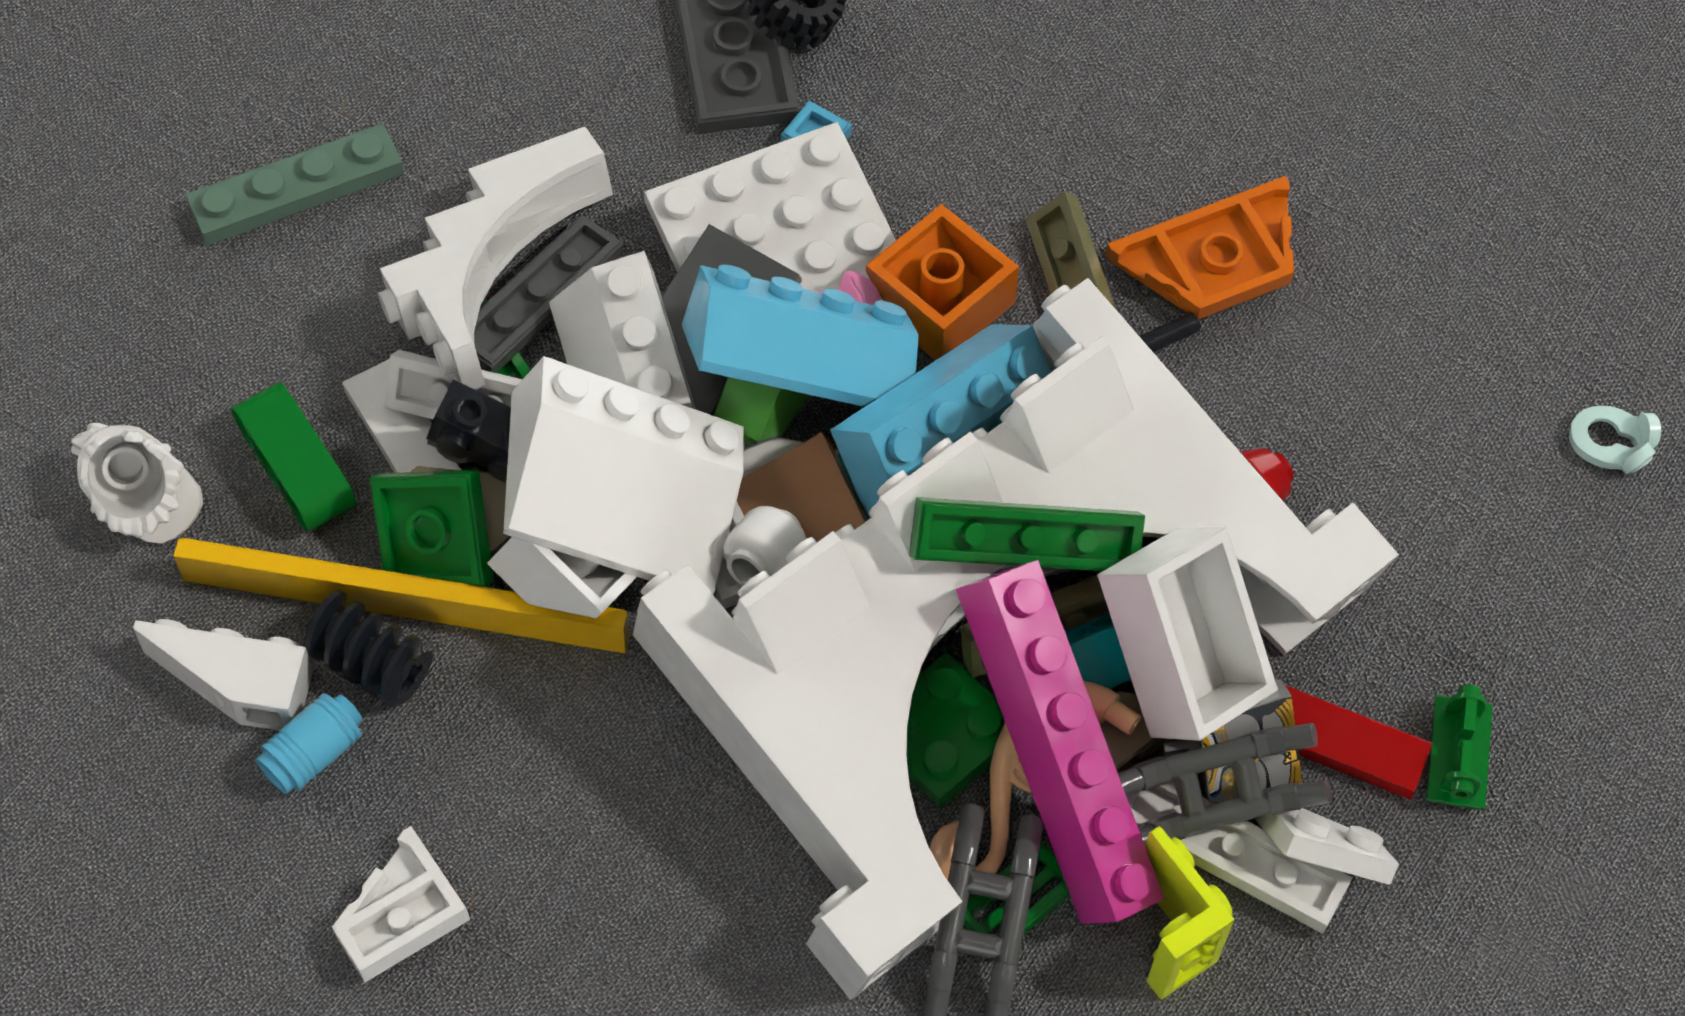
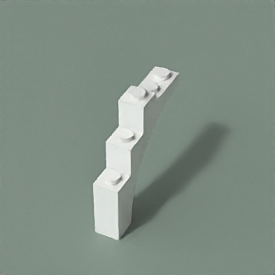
M586 127L469 168L468 172L473 190L466 192L468 202L425 217L430 239L423 241L425 252L380 268L386 290L378 292V297L388 322L399 321L409 340L422 336L427 346L433 344L435 357L444 376L453 373L458 382L473 389L485 386L475 349L474 330L480 306L495 278L521 249L544 230L572 213L613 195L604 152Z

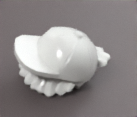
M90 423L87 426V431L77 434L71 440L73 444L71 452L78 455V481L80 488L91 501L90 511L92 514L95 512L97 520L107 522L112 532H120L125 536L132 535L150 543L165 544L188 530L198 517L203 505L201 487L184 468L183 463L170 453L172 449L169 444L161 443L140 427L130 425L108 426L101 423Z

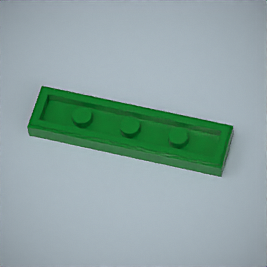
M916 497L909 556L915 560L1012 566L1038 560L1040 567L1104 571L1141 549L1145 515L1138 511Z

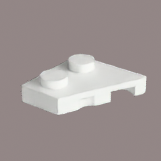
M1303 808L1301 810L1275 815L1268 814L1254 818L1286 857L1389 885L1399 866V863L1382 845L1383 838L1363 827L1350 826L1349 828Z
M411 826L403 830L397 838L400 847L384 869H374L363 884L360 897L346 907L332 926L337 940L364 982L369 981L470 920L465 905Z

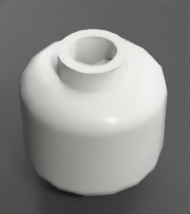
M759 506L748 511L724 542V558L727 562V569L733 579L743 586L760 572L766 571L769 576H772L787 565L784 559L788 553L807 539L798 519L786 510L770 506Z

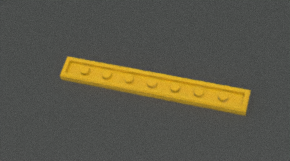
M188 538L178 539L173 555L181 577L186 582L320 604L333 591L340 589L346 593L344 608H347L355 601H359L365 605V611L625 654L630 637L628 612L623 609L607 607L597 618L527 604L513 591Z

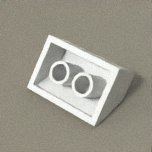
M645 251L590 268L549 302L568 365L696 410L658 283Z
M511 537L487 563L527 604L597 618L637 577L515 537Z

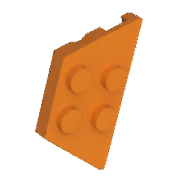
M1286 176L1107 243L1105 256L1109 262L1186 313H1194L1198 320L1289 285L1294 274L1293 251L1290 248L1292 224L1291 216L1288 215L1289 180Z

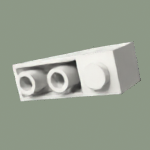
M159 619L155 623L135 620L133 629L143 652L238 724L279 731L303 711L313 675V668L306 647L300 646L297 642L284 637H270L267 641L246 638L240 633L227 628H214L211 632L189 629L182 623L169 619Z

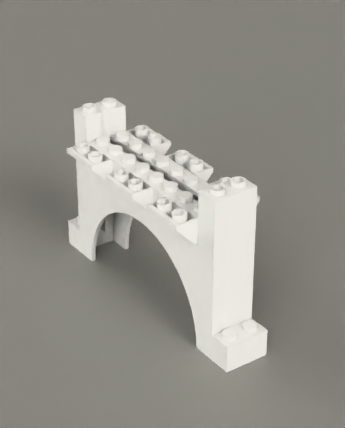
M1089 278L1073 289H1070L1067 285L1061 286L1042 303L1041 308L1044 310V313L1033 324V328L1051 373L1043 379L1034 374L1023 381L1012 392L1010 397L1014 402L1000 416L1001 424L988 433L983 428L973 433L970 431L955 443L949 438L942 440L922 458L924 463L922 467L909 476L904 470L900 471L878 489L879 500L868 513L871 518L857 529L848 524L836 533L832 531L818 542L813 537L807 538L788 553L784 559L787 565L772 576H769L766 571L755 575L738 591L737 594L740 599L732 611L733 619L688 564L673 575L669 570L659 573L641 590L643 596L640 598L633 636L838 890L820 905L819 909L821 912L811 920L815 929L806 945L850 1000L854 999L937 933L940 920L963 902L943 875L928 847L916 815L909 785L906 757L907 723L912 694L923 662L944 635L965 617L956 588L999 571L1015 567L1012 565L915 560L910 557L909 551L916 497L1138 511L1145 515L1143 536L1161 538L1177 528L1227 527L1259 631L1283 655H1286L1365 592L1399 555L1354 503L1337 515L1329 508L1305 527ZM1041 567L1044 577L1071 571H1084L1081 569Z

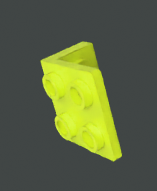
M1158 826L1148 833L1145 848L1165 900L1158 902V904L1171 922L1159 934L1162 939L1159 947L1152 955L1154 961L1147 978V983L1160 1000H1163L1218 962L1235 919L1232 917V907L1224 893L1213 884L1208 886L1194 869V859L1185 844L1176 837L1170 839L1166 832Z

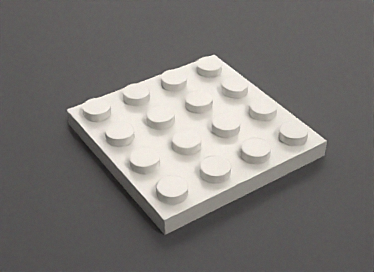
M838 122L644 192L646 207L677 272L708 224L800 274L802 279L800 285L803 289L814 292L824 291L825 289L838 290L841 279L847 270L854 271L870 279L866 273V265L896 241Z

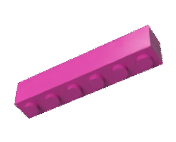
M1035 560L1011 567L956 588L1080 923L1118 922L1165 900L1039 561Z

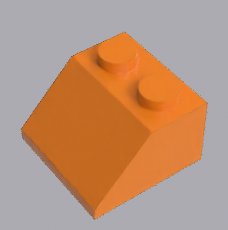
M940 204L866 265V273L878 289L883 301L894 303L906 311L919 334L918 347L936 361L988 327L1015 304L1019 266L943 204Z

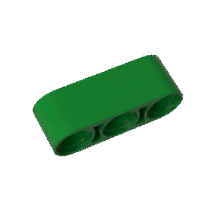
M278 382L230 407L236 424L245 440L307 533L357 507L356 498L346 478L282 382Z

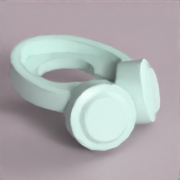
M1593 406L1583 409L1575 416L1569 429L1570 444L1576 454L1582 459L1601 468L1622 470L1625 474L1635 473L1653 459V455L1656 453L1654 448L1658 445L1661 438V424L1656 414L1641 412L1639 416H1633L1622 409L1612 406ZM1594 422H1607L1617 430L1619 436L1630 439L1634 447L1630 448L1618 443L1607 447L1600 446L1589 437L1588 427Z

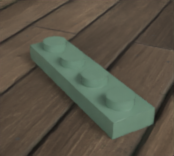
M382 123L185 195L204 242L208 246L403 175L404 169L402 160Z

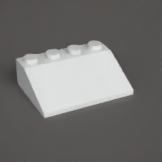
M543 356L512 391L503 534L649 581L665 570H669L673 575L688 564L710 592L714 594L724 554V542L729 534L743 476L744 426Z

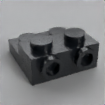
M453 379L434 416L426 437L428 440L427 444L435 447L444 458L452 462H466L506 483L511 407Z

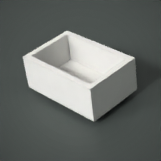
M1227 527L1177 528L1097 574L1150 738L1200 741L1278 690Z

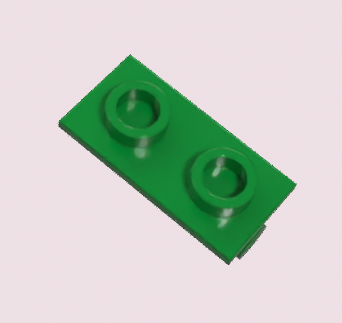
M1461 685L1458 687V693L1452 697L1435 695L1431 743L1433 744L1430 749L1426 801L1485 810L1493 704L1486 703V699L1481 696V689L1478 686Z

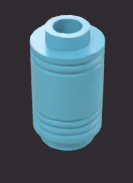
M322 693L318 699H315L313 703L308 705L279 730V733H276L273 738H270L267 743L260 747L262 754L255 759V762L269 781L282 793L288 794L293 788L300 791L305 784L313 780L316 775L321 773L344 753L350 745H353L356 740L362 737L361 731L357 726L363 720L362 716L343 695L339 694L333 699L328 694Z

